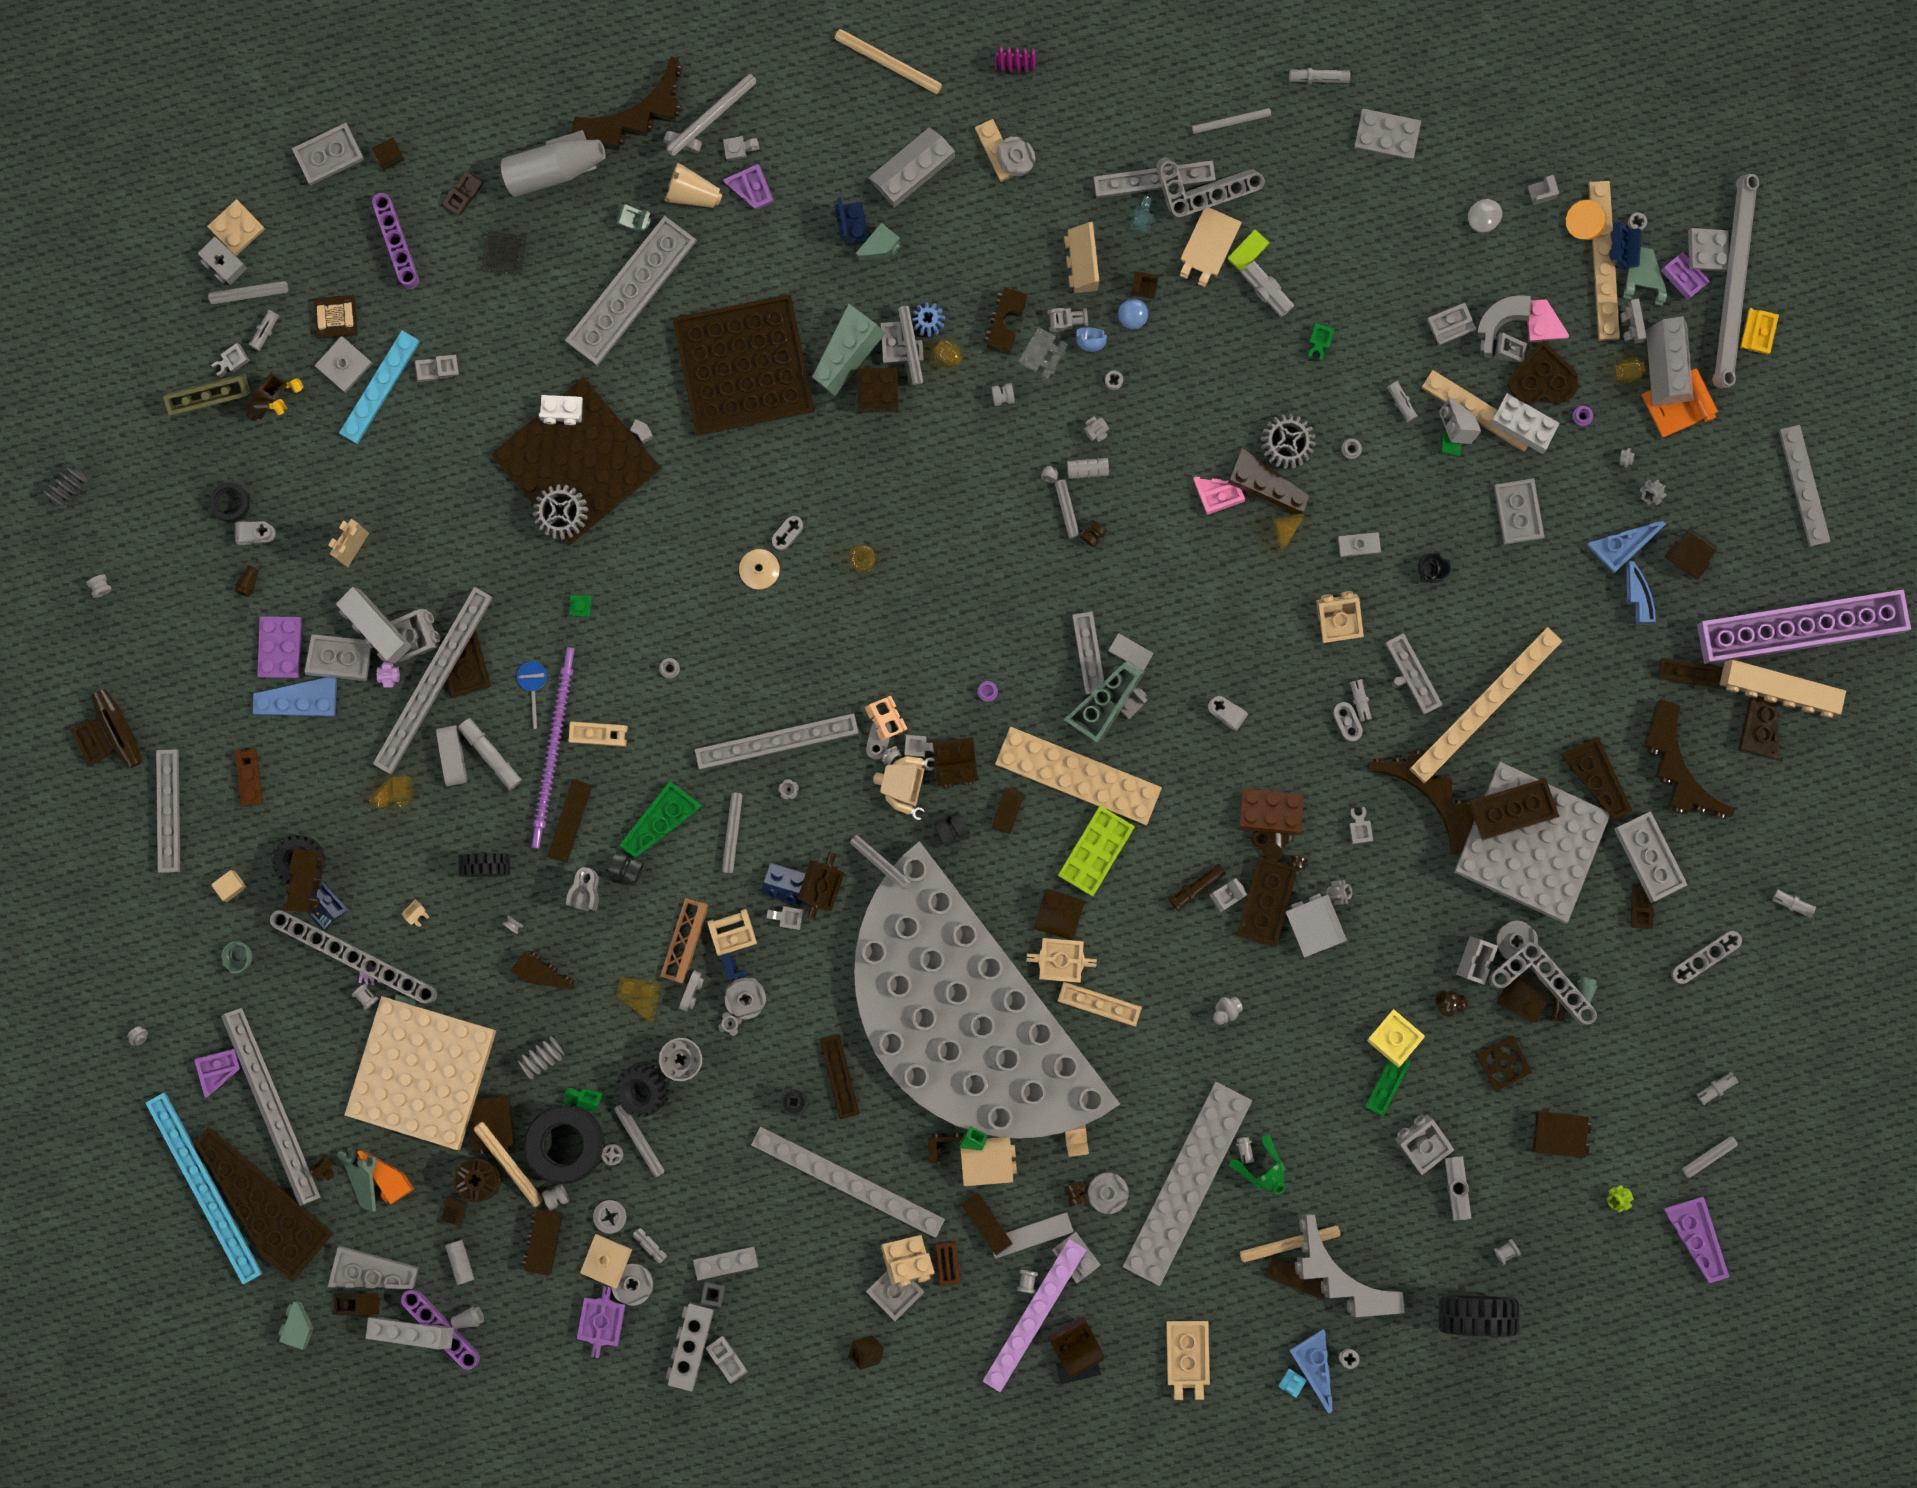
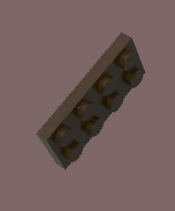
M1546 778L1469 801L1482 841L1560 817Z
M1258 857L1236 936L1274 947L1277 946L1298 867Z

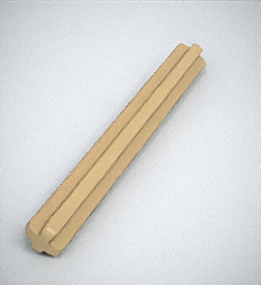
M483 1122L474 1127L475 1133L534 1207L540 1205L543 1202L542 1196Z
M1338 1226L1318 1230L1321 1241L1340 1236ZM1299 1235L1243 1250L1240 1252L1241 1261L1247 1262L1301 1247L1302 1240H1304V1236Z

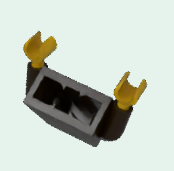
M271 372L245 406L247 418L252 421L262 420L265 414L273 409L277 415L283 414L284 409H287L283 400H277L282 391H288L290 387L293 393L301 391L303 388L301 381L298 378L290 382L283 381Z

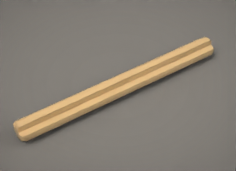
M841 29L835 34V39L935 94L940 92L942 84Z

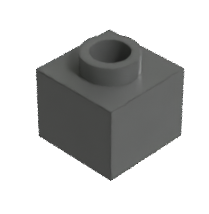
M705 1282L701 1303L722 1307L726 1285ZM712 1290L718 1292L716 1298L711 1297L710 1292Z

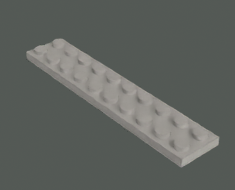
M1218 1082L1214 1083L1123 1268L1158 1286L1161 1285L1253 1100Z

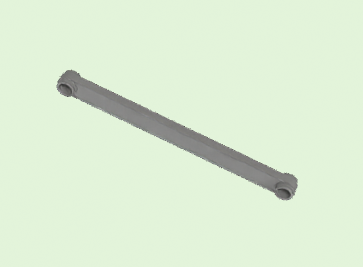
M1754 174L1743 175L1736 181L1737 194L1716 368L1713 375V384L1717 388H1728L1736 380L1735 366L1756 191L1759 186V179Z

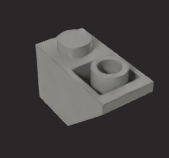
M1448 398L1439 410L1451 442L1472 444L1481 432L1475 415L1452 398Z

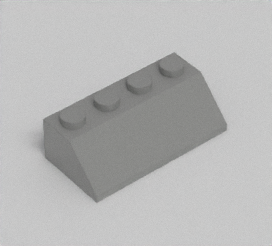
M929 127L868 177V179L892 207L895 208L955 158V151L941 135Z
M1684 316L1663 319L1646 329L1652 405L1660 406L1694 401L1687 323Z

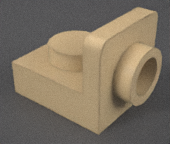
M1086 1125L1065 1132L1069 1157L1089 1154Z

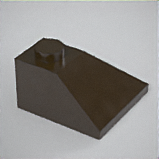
M1046 888L1034 929L1073 940L1084 901Z
M1523 972L1508 986L1504 987L1496 1004L1531 1023H1537L1546 1005L1550 990L1542 981Z

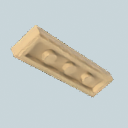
M1063 982L1057 1001L1136 1027L1142 1009L1140 1006Z

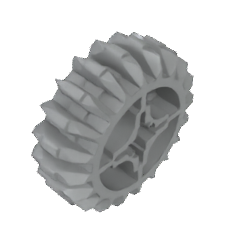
M1292 414L1289 415L1288 420H1286L1285 415H1281V422L1275 417L1273 419L1274 424L1269 422L1267 424L1269 429L1263 430L1266 436L1261 437V441L1266 443L1261 446V449H1268L1264 456L1272 455L1269 462L1272 463L1276 459V467H1279L1281 462L1284 463V469H1287L1288 463H1290L1292 469L1296 467V462L1299 466H1302L1303 460L1308 461L1310 459L1307 454L1312 455L1314 452L1310 447H1315L1316 443L1310 440L1315 438V434H1308L1313 428H1305L1308 423L1307 421H1304L1302 424L1299 423L1301 419L1299 416L1294 421ZM1284 427H1293L1299 432L1290 433ZM1278 430L1281 441L1273 446L1272 435ZM1303 437L1304 449L1301 453H1298L1296 442ZM1286 438L1288 440L1289 438L1294 439L1291 446L1283 444ZM1281 450H1286L1290 453V455L1293 456H1283L1278 452Z
M558 484L556 485V491H554L552 486H550L549 494L543 490L544 498H536L540 504H534L533 506L539 510L533 512L534 517H539L535 520V523L541 524L539 526L540 531L546 529V536L552 533L553 539L558 537V533L562 540L565 539V533L571 538L573 537L571 531L574 530L578 534L580 531L577 526H585L581 519H588L586 515L582 514L588 512V508L582 506L587 502L586 500H580L582 494H576L575 488L569 491V486L565 485L563 490H561V486ZM557 497L570 498L569 501L566 500L563 503H557L554 499ZM549 503L552 506V512L546 520L545 509ZM576 504L577 512L572 521L569 517V512L573 509L572 506ZM555 505H556L558 508H561V509L564 508L563 512H564V515L567 517V519H565V518L563 517V515H562V516H560V514L558 515V512H557V509L555 508ZM564 521L567 526L554 527L551 524Z

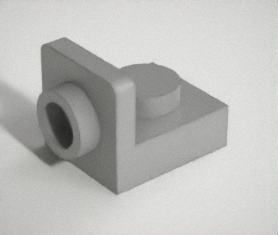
M1139 687L1135 688L1120 712L1128 720L1147 702L1145 692Z

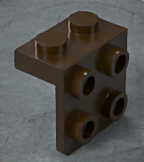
M1084 1317L1047 1336L1070 1378L1105 1359V1355Z

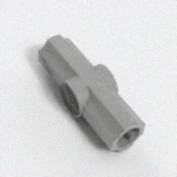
M1255 261L1250 263L1241 272L1243 277L1254 287L1257 296L1263 302H1267L1281 318L1294 307V304L1281 291L1278 282L1273 277H1268Z
M1463 1156L1444 1158L1448 1181L1447 1190L1450 1195L1453 1221L1471 1219L1468 1197L1469 1187L1466 1182ZM1459 1182L1462 1184L1463 1190L1460 1194H1455L1453 1186Z

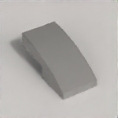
M456 355L437 356L435 359L415 361L417 382L459 375Z
M724 1336L706 1347V1350L730 1384L748 1373V1370Z

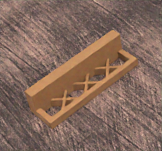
M685 898L660 977L685 983L709 905ZM688 904L698 906L696 916L689 919L686 913ZM689 923L691 926L690 934L683 939L680 928ZM683 942L685 946L684 953L677 958L673 951L674 947ZM675 962L679 966L676 977L666 974L668 966Z

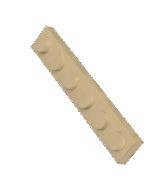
M1432 370L1422 389L1444 403L1448 398H1452L1474 414L1478 424L1521 451H1526L1528 447L1526 444L1490 424L1497 412L1495 408Z

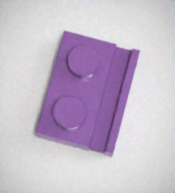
M1684 252L1661 270L1687 300L1710 282L1700 270H1689V258Z

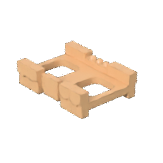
M891 696L865 707L869 718H873L872 721H875L874 724L878 728L876 732L881 741L907 730L903 719L899 718L900 715L897 709L895 710L896 705ZM885 703L889 712L880 715L876 705ZM894 721L898 730L894 733H889L885 723Z

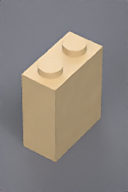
M1010 1137L987 1138L983 1150L961 1148L964 1186L1013 1182V1174H1017L1016 1161H1012V1158L1016 1157L1015 1145L1010 1144Z

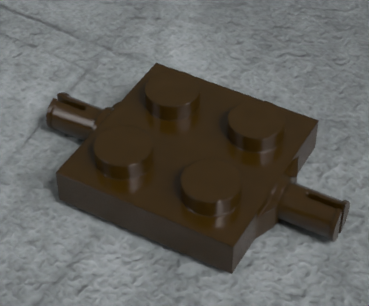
M828 852L825 863H818L812 860L809 862L797 898L810 906L806 917L815 921L818 909L828 911L833 909L844 876V872L837 870L833 866L837 855L835 853Z

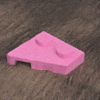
M1547 300L1532 301L1530 321H1527L1529 342L1568 339L1569 334Z
M1193 478L1207 515L1245 502L1242 490L1228 484V480Z

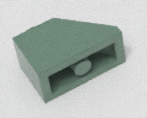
M881 223L856 252V258L860 261L888 258L891 254L895 255L901 247L899 245L900 237Z

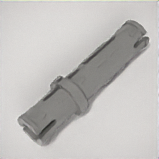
M1290 69L1289 82H1307V84H1312V82L1350 83V70Z

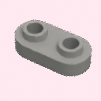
M1347 702L1337 704L1333 710V716L1342 737L1349 742L1357 741L1361 737L1363 730L1352 705ZM1340 710H1345L1347 715L1342 717ZM1349 728H1353L1355 730L1354 735L1348 734Z
M889 722L885 723V726L888 732L891 733V725ZM874 723L869 734L866 752L871 759L879 760L882 759L884 752L888 748L890 737L881 741L876 732L878 728H876ZM876 745L880 747L878 753L872 751V748Z
M693 971L679 1009L686 1012L688 1009H693L697 999L694 997L696 989L700 990L704 979L701 978L702 973Z

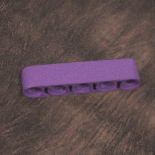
M378 193L373 197L372 204L398 279L406 289H414L419 284V276L394 205L388 195ZM381 201H387V205L384 208L378 207ZM393 219L394 223L391 226H385L387 220ZM394 238H400V242L397 245L391 244ZM401 256H406L407 259L404 263H398V259ZM407 275H413V279L410 282L404 281Z
M412 1289L402 1295V1305L420 1324H443L444 1326L452 1327V1324L420 1291ZM409 1294H414L417 1297L415 1305H411L408 1302ZM423 1309L430 1310L431 1318L429 1320L422 1317ZM453 1329L452 1339H457L460 1342V1347L458 1350H454L451 1347V1349H445V1351L463 1369L469 1370L474 1368L480 1362L479 1353L456 1329ZM466 1354L473 1355V1365L465 1362Z

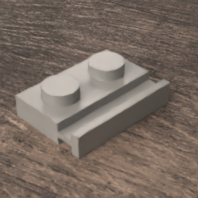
M1465 303L1427 319L1432 333L1438 342V346L1476 331Z
M1075 1231L1053 1248L1052 1251L1058 1257L1069 1238L1087 1249L1071 1275L1075 1282L1078 1283L1097 1269L1100 1263Z

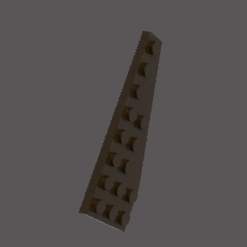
M207 1127L196 1140L195 1145L214 1173L217 1182L223 1188L224 1194L239 1219L242 1220L249 1236L258 1247L257 1249L260 1254L292 1282L295 1281L332 1237L334 1232L304 1206H299L298 1201L211 1127Z

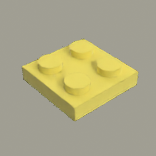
M1393 1009L1367 1041L1399 1068L1425 1036Z

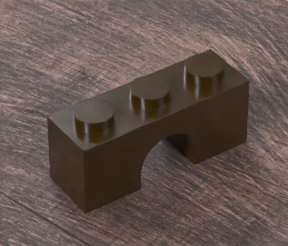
M1004 287L1003 293H998L996 304H999L997 312L993 311L990 323H993L991 331L987 330L984 340L987 342L988 349L1008 355L1011 354L1016 331L1007 329L1003 321L1010 315L1022 317L1027 301V293Z

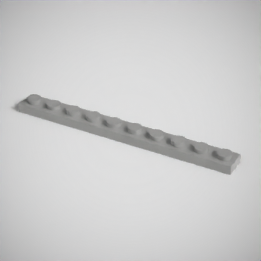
M476 587L473 588L373 763L375 766L389 774H393L491 603L492 596Z
M240 1008L223 1014L221 1016L299 1206L321 1198L243 1009Z
M763 1127L759 1128L751 1144L935 1238L945 1221L944 1218Z

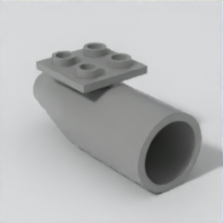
M583 130L548 140L544 146L503 158L501 161L502 177L511 195L518 197L570 181L584 172L596 169V164L605 159V149L600 140H586Z

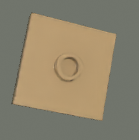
M595 1234L580 1273L610 1287L617 1288L632 1249Z

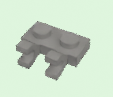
M1639 299L1631 300L1627 307H1625V312L1620 314L1621 322L1630 320L1631 323L1629 331L1623 334L1624 340L1627 342L1634 339V344L1642 343L1647 337Z

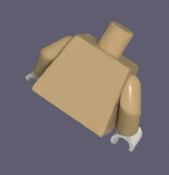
M906 756L896 760L893 765H887L885 773L876 772L873 782L874 784L882 785L881 793L886 795V801L895 810L907 815L912 814L915 819L921 820V818L915 816V812L917 810L924 812V810L919 807L913 808V806L917 804L924 770L932 771L934 769L933 767H928L927 762H935V760L928 758L924 761L922 758Z

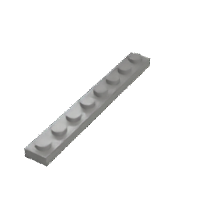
M853 713L695 749L699 770L859 733Z

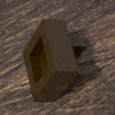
M325 1154L311 1167V1174L316 1179L321 1175L327 1181L335 1176L330 1168L333 1166L332 1159Z

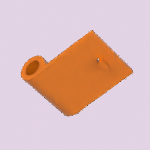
M1698 369L1691 370L1694 401L1653 406L1651 390L1641 394L1662 438L1702 420L1707 423L1716 418L1715 414L1718 413V410Z

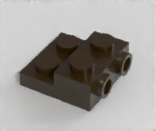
M973 737L932 742L937 786L942 785L943 788H951L955 783L970 786L974 784V781H978Z

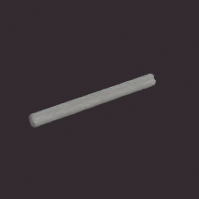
M752 74L744 77L666 147L667 152L671 156H675L756 84V78Z

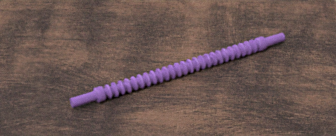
M567 647L564 666L560 670L562 677H559L561 683H558L560 688L557 689L559 694H556L558 700H555L557 703L554 706L556 711H553L555 717H552L554 722L551 723L553 726L550 729L552 734H549L551 739L548 740L550 743L547 746L549 751H546L548 756L545 757L547 762L544 763L546 768L543 769L545 773L542 774L544 779L541 780L543 785L540 786L542 790L539 791V794H541L538 797L540 802L537 803L539 807L536 809L537 814L534 815L536 820L533 821V827L535 828L531 848L539 849L542 830L546 826L544 819H547L545 813H548L546 807H549L547 804L550 801L548 796H551L549 790H552L550 785L553 784L551 781L554 778L552 773H555L553 768L556 767L554 764L557 761L555 756H558L556 751L559 750L557 745L560 744L558 739L561 738L559 734L562 733L560 728L563 727L561 723L564 719L562 717L565 716V713H563L566 710L564 706L567 704L565 700L568 699L567 693L570 692L568 687H570L569 682L572 681L570 676L573 675V669L571 668L575 648Z

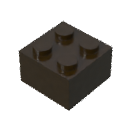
M897 368L857 369L858 413L899 412Z

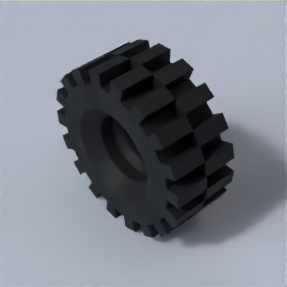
M291 835L289 838H284L282 843L279 842L277 844L278 848L273 851L274 858H271V862L274 863L273 871L277 873L276 876L282 882L290 885L291 875H289L293 849L321 852L324 861L326 860V855L323 853L324 849L312 838L304 835ZM320 869V874H319V876H322V875H323V873H324V872H322L323 869Z
M478 853L458 855L459 877H500L511 875L510 854Z
M647 1062L636 1063L620 1074L619 1080L616 1081L615 1086H618V1088L615 1089V1094H619V1097L616 1099L618 1102L622 1101L623 1105L621 1107L622 1109L627 1108L628 1114L635 1113L634 1117H640L641 1115L642 1118L651 1116L665 1106V1103L669 1100L667 1096L670 1095V1090L667 1087L670 1086V1083L664 1080L667 1076L660 1074L661 1069L659 1067L654 1069L655 1065L652 1063L647 1065ZM639 1082L644 1083L648 1087L649 1096H645L639 1091Z

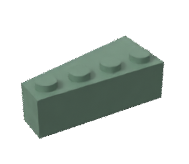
M848 304L812 377L823 388L836 396L885 335V332L876 323Z
M1130 661L1123 663L1064 720L1094 741L1099 742L1106 735L1145 674V671Z

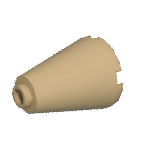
M677 163L664 201L714 208L715 204L719 205L722 194L719 193L720 188L684 165Z

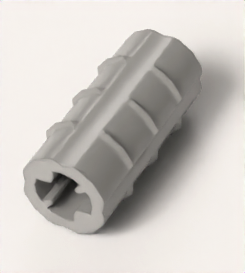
M1087 458L1086 460L1067 461L1068 479L1109 476L1108 458Z
M463 1240L445 1245L456 1284L460 1285L474 1280Z

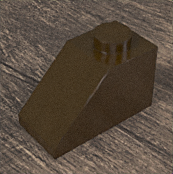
M378 1293L334 1294V1315L362 1316L379 1314L380 1301Z

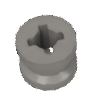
M98 575L86 582L87 586L92 589L91 594L93 598L104 596L112 591L111 586L107 585L106 575Z
M615 1144L607 1145L603 1149L602 1160L608 1165L620 1163L623 1159L622 1148Z

